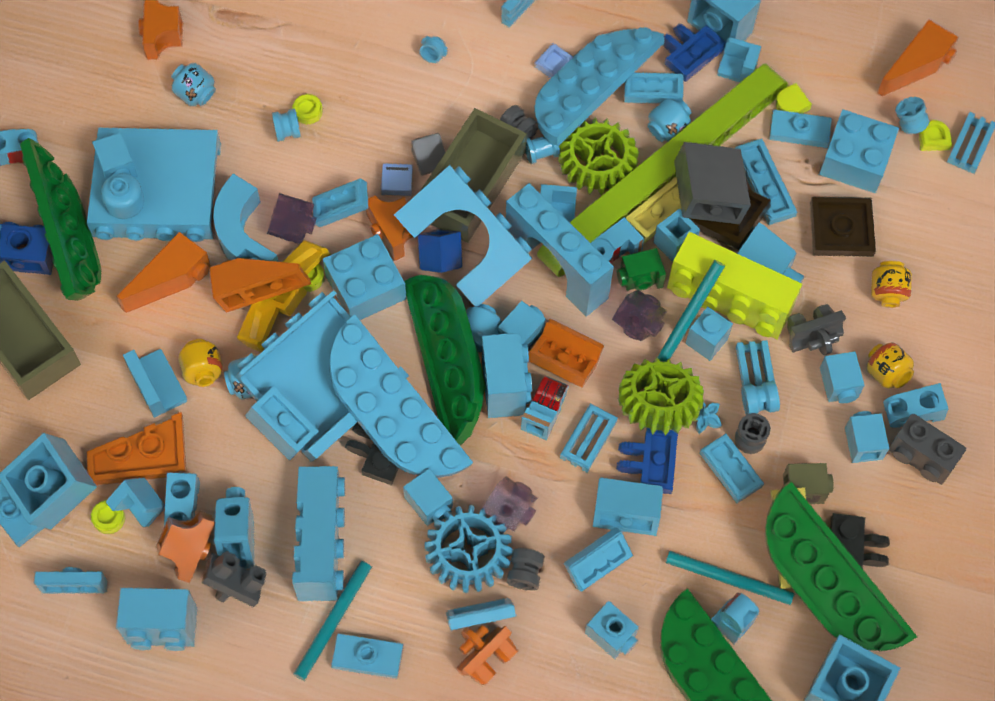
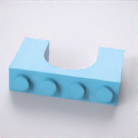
M449 165L397 211L394 216L414 238L439 216L451 210L469 211L483 221L489 233L488 252L484 259L456 284L471 303L478 307L532 259L529 255L532 248L521 235L517 239L514 238L508 231L512 225L501 213L495 216L488 208L491 201L480 189L474 192L467 183L471 179L462 168L458 166L454 170Z
M530 183L506 201V219L512 225L508 231L515 239L521 235L532 249L542 243L552 252L566 274V297L586 317L609 299L614 266Z

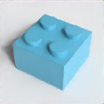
M691 0L687 22L699 31L707 25L725 42H727L728 37L745 41L753 33L761 0Z
M842 109L819 175L876 194L899 127Z
M378 234L323 258L325 276L332 289L337 293L336 297L342 308L350 317L355 314L359 320H362L406 300L405 282Z
M520 333L482 336L483 378L486 383L485 397L488 418L521 416L526 411V404H531L532 379L531 373H528L527 366L529 362L527 343L521 344Z
M47 433L40 435L0 472V481L28 524L46 529H52L97 488L66 440Z
M120 588L116 628L126 643L131 645L132 649L150 650L151 646H165L166 650L183 651L185 646L194 647L198 608L188 589Z
M839 635L832 644L804 701H885L901 668Z

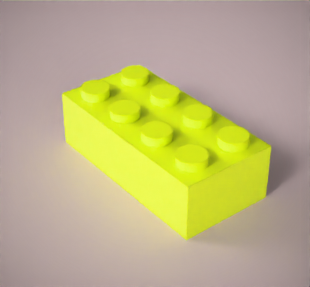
M689 232L673 260L667 288L672 290L678 297L692 299L713 261L717 260L724 264L725 268L702 307L706 309L708 306L712 310L726 315L729 320L736 324H745L755 329L758 334L764 337H773L778 340L794 308L803 284Z

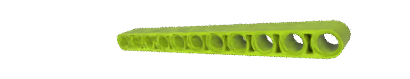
M768 64L761 65L569 223L590 243L593 242L598 236L624 217L626 218L676 177L674 161L684 142L721 146L777 99L779 92L787 87L788 82ZM542 245L537 252V257L557 277L565 275L556 257L545 245Z

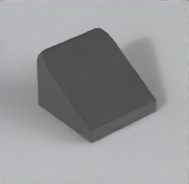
M435 133L411 142L412 153L421 176L432 173L445 154L440 134Z

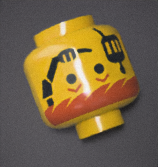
M881 262L880 266L872 271V297L881 301V306L899 307L900 302L906 301L911 297V271L904 267L903 262Z
M194 339L189 341L179 353L182 376L189 384L207 387L213 384L222 373L223 365L219 351L215 344L204 339Z
M894 342L885 345L878 344L868 354L870 358L867 363L869 374L887 389L903 387L914 375L913 359Z

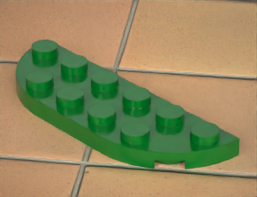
M27 138L20 143L23 153L22 160L28 170L31 180L30 187L35 194L38 204L37 211L45 227V238L51 247L53 264L58 271L61 281V291L68 300H82L95 292V287L101 283L102 274L99 256L87 225V218L81 199L67 173L63 175L59 166L52 162L55 158L36 141Z
M428 275L413 276L404 281L406 297L438 418L461 446L473 433L481 412L483 395L486 389L462 297L448 281Z
M788 481L777 493L769 508L765 524L766 545L770 558L778 572L815 618L836 639L841 635L869 651L896 649L917 638L918 636L795 485Z
M687 588L674 600L666 613L661 630L660 650L669 676L686 700L772 701Z

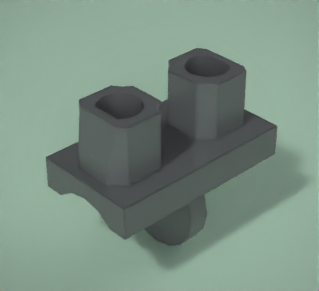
M825 304L814 310V320L807 322L803 314L800 313L789 316L787 328L790 334L789 347L792 352L809 348L810 351L819 349L823 355L831 354L832 344L839 342V337L844 334L843 321L846 320V316L843 311L834 312L828 304Z
M228 551L224 552L221 556L212 553L207 558V569L202 583L217 590L216 600L220 602H225L231 596L255 607L259 603L261 589L265 583L266 570L257 565L251 566L247 570L239 566L240 560L236 555Z

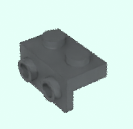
M911 414L890 445L889 451L901 463L910 464L918 469L927 480L943 485L965 453L966 447L916 414Z

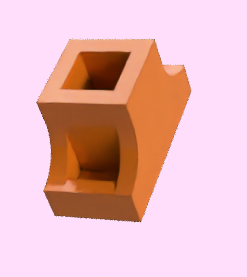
M144 0V17L139 19V34L143 36L142 44L147 60L159 59L161 52L166 48L182 46L183 21L179 6H165L158 0Z
M375 195L368 198V209H366V215L372 223L370 229L373 236L377 234L380 236L392 259L396 261L405 256L404 244L413 237L394 216L407 201L405 197H402L393 202H384Z
M199 511L195 517L187 521H179L168 517L156 549L160 556L171 559L175 563L174 572L177 579L190 583L199 560L206 558L211 544L208 538L215 524L212 515Z

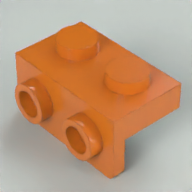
M549 319L545 324L541 337L529 352V362L583 388L597 367L604 345L553 319Z

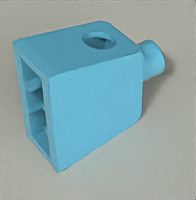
M760 222L737 253L802 283L805 277L791 269L797 254L796 251Z
M231 487L226 490V498L216 500L214 543L218 556L228 551L236 555L240 560L239 566L249 569L251 566H255L253 511L250 498L245 497V490L240 487Z

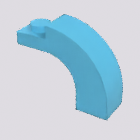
M232 174L221 188L214 206V225L221 249L228 260L244 258L279 262L277 254L254 241L244 232L247 219L261 202L258 189L235 174Z

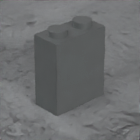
M684 142L674 161L682 217L740 224L751 206L741 149Z

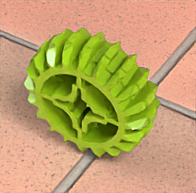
M596 117L592 120V124L584 121L559 146L558 162L561 165L562 175H567L569 184L577 181L576 187L578 190L584 186L588 187L587 192L590 195L593 189H598L602 196L605 188L610 190L637 167L639 151L635 147V138H629L628 129L620 131L619 122L613 126L609 125L608 118L603 123H598ZM611 146L618 151V153L621 156V159L616 156L617 153L613 152L610 149ZM575 153L581 156L580 159L586 162V166H583L578 161Z
M656 357L652 363L644 358L641 365L634 363L631 370L626 371L619 385L618 401L619 406H622L623 415L629 416L630 424L639 423L640 431L646 427L650 428L652 435L657 430H662L666 436L670 429L677 434L682 427L688 429L692 421L697 420L700 410L703 408L704 390L703 386L700 385L699 376H693L692 368L683 369L682 362L676 365L672 364L670 358L666 362H660Z

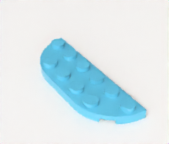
M642 27L601 34L588 43L541 88L537 95L535 116L538 128L543 136L559 146L665 43L664 34Z
M354 314L339 330L332 346L329 367L330 377L334 390L341 402L382 454L395 466L413 475H420L429 468L437 478L457 474L471 466L473 461L358 317Z

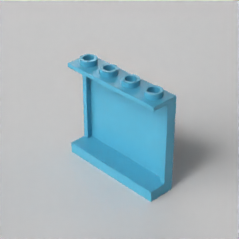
M98 128L97 140L122 132L138 175L135 178L140 183L143 191L144 205L139 214L128 219L116 218L107 211L101 195L102 185L106 181V177L95 151L87 225L92 237L102 240H110L116 237L135 241L142 240L143 238L171 241L181 232L194 242L213 239L211 220L217 155L221 153L218 130Z
M334 290L327 296L321 292L308 304L312 309L304 316L299 312L285 324L288 330L280 337L276 332L261 344L265 350L257 357L252 353L249 354L237 365L241 371L235 376L256 401L275 386L319 430L300 450L310 462L316 460L357 423L337 396L330 377V355L334 340L341 327L351 318L335 300L334 296L337 293ZM401 366L398 368L405 378L409 376Z

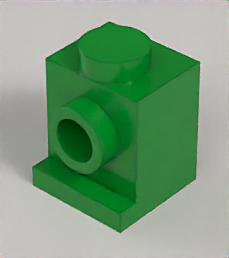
M654 248L622 256L620 268L617 269V278L620 286H625L627 291L633 289L638 291L645 290L653 284H656L657 289L663 288L666 272L658 249Z

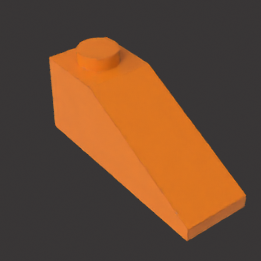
M928 20L884 76L877 94L880 96L887 95L936 73L943 63L949 65L957 53L954 46L958 36Z
M179 232L116 296L121 309L127 313L190 288L196 281L202 280L207 275L211 266L208 254Z
M236 258L210 267L213 298L226 313L311 284L310 278L298 263Z

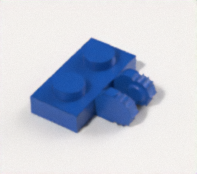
M680 23L674 27V34L684 44H681L668 33L664 35L665 43L663 47L671 53L666 57L665 65L675 74H683L684 82L688 81L722 53L726 46V42L707 25L696 34Z
M646 428L644 443L625 441L620 443L618 448L620 453L626 455H643V462L620 460L617 462L616 469L621 473L634 475L641 473L640 483L662 486L663 493L672 494L678 434L673 430H669L665 436L662 430H657L652 435L651 429Z

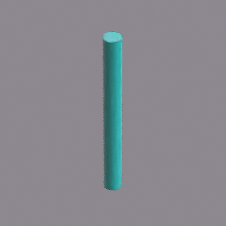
M713 261L657 356L660 362H666L668 358L671 359L725 268V265L721 262Z
M669 551L666 560L667 564L791 605L794 597L793 592Z
M364 561L359 563L295 670L294 675L303 681L306 680L372 569L368 563Z

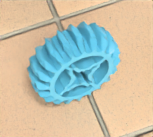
M472 504L468 507V513H463L460 506L456 507L455 516L445 511V522L436 519L434 521L436 530L431 529L427 532V537L431 541L425 542V550L430 552L425 556L427 563H434L430 567V572L432 574L441 573L439 576L441 584L450 579L451 590H455L459 583L463 584V592L468 593L469 585L474 584L475 590L480 592L482 590L481 582L484 581L487 586L492 587L494 585L492 575L501 579L504 576L501 568H509L510 560L506 557L511 556L513 548L507 546L511 543V535L504 534L507 528L505 523L496 525L498 521L496 514L486 518L487 509L485 507L480 510L479 514L474 513V506ZM470 528L479 529L489 537L487 538L486 535L477 536L471 532ZM459 530V539L450 543L449 547L442 549L446 538L452 532ZM465 537L468 545L470 544L471 549L473 548L472 560L470 554L466 553V549L464 550ZM496 549L491 561L479 569L478 559L488 554V550ZM447 560H450L451 563L461 562L465 564L468 571L453 567Z

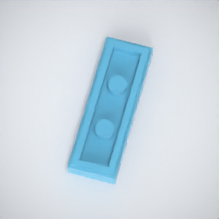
M763 139L736 146V149H741L745 176L751 190L771 200V207L764 215L768 226L796 217L797 210Z

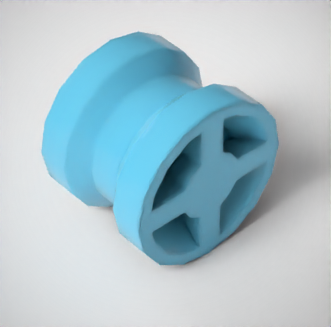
M909 97L897 104L895 110L897 117L900 119L901 130L904 133L916 134L928 127L930 120L925 112L924 100L919 97Z
M295 108L289 109L287 113L283 114L272 112L278 142L284 141L286 137L290 136L294 138L301 137Z

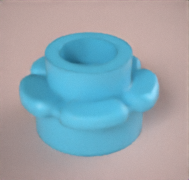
M426 36L422 39L420 54L426 61L437 63L447 55V47L441 38Z

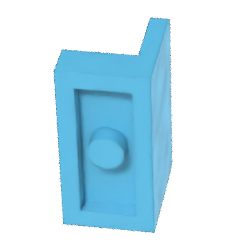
M161 349L140 359L135 350L123 354L125 362L154 418L187 402V397Z
M275 386L263 395L245 415L288 460H291L319 432Z
M600 478L592 527L610 530L617 527L624 532L656 536L661 516L663 487Z

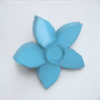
M703 403V408L700 410L696 423V429L699 434L707 426L721 428L720 418L716 415L720 404L711 403L706 407V404Z

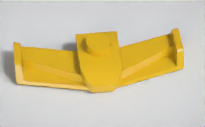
M303 240L282 262L298 263L308 275L324 257L330 256L331 253L323 246ZM301 287L251 304L238 332L237 339L247 347L260 353L263 352L265 349L261 344L267 340L278 313L280 312L291 317L307 294V291Z

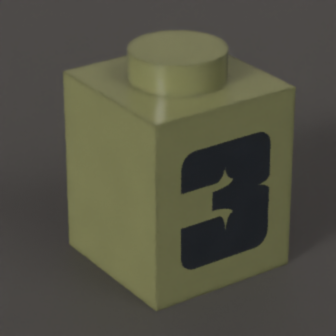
M826 463L788 464L783 473L784 485L791 481L796 488H805L806 500L809 504H824L829 494L833 493V476L827 473Z

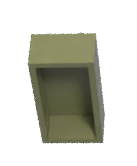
M474 108L423 188L449 165L454 170L460 166L471 179L467 183L474 192L480 189L491 201V204L488 206L490 209L526 152L527 133ZM451 210L439 216L431 225L441 230L461 232V240L468 243L482 220L469 211Z
M4 260L0 263V364L25 397L30 400L76 369L81 363L74 349Z

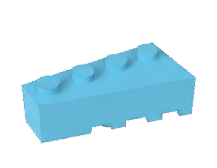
M338 466L299 467L297 510H300V515L296 516L295 530L296 541L299 542V546H294L296 572H293L292 579L298 601H337L338 590L344 589V571L338 570V559L344 558V539H339V527H345V509L339 508V497H345V477H339Z

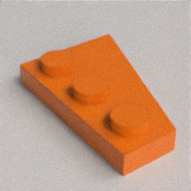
M182 412L172 415V419L155 425L153 423L144 427L143 431L127 438L122 436L87 451V472L96 485L122 483L124 480L145 478L146 480L167 478V472L187 473Z

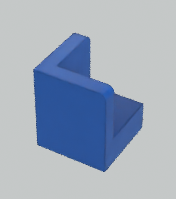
M438 229L418 235L421 270L443 273L462 267L461 232Z

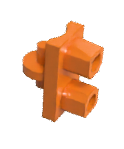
M481 625L475 632L466 627L461 632L466 641L459 647V650L464 655L472 648L474 650L456 667V670L462 676H470L480 685H486L496 674L493 668L486 662L489 656L494 653L502 663H506L518 652L514 643L509 638L512 632L506 626L503 628L497 626L483 641L481 639L489 632L484 625Z

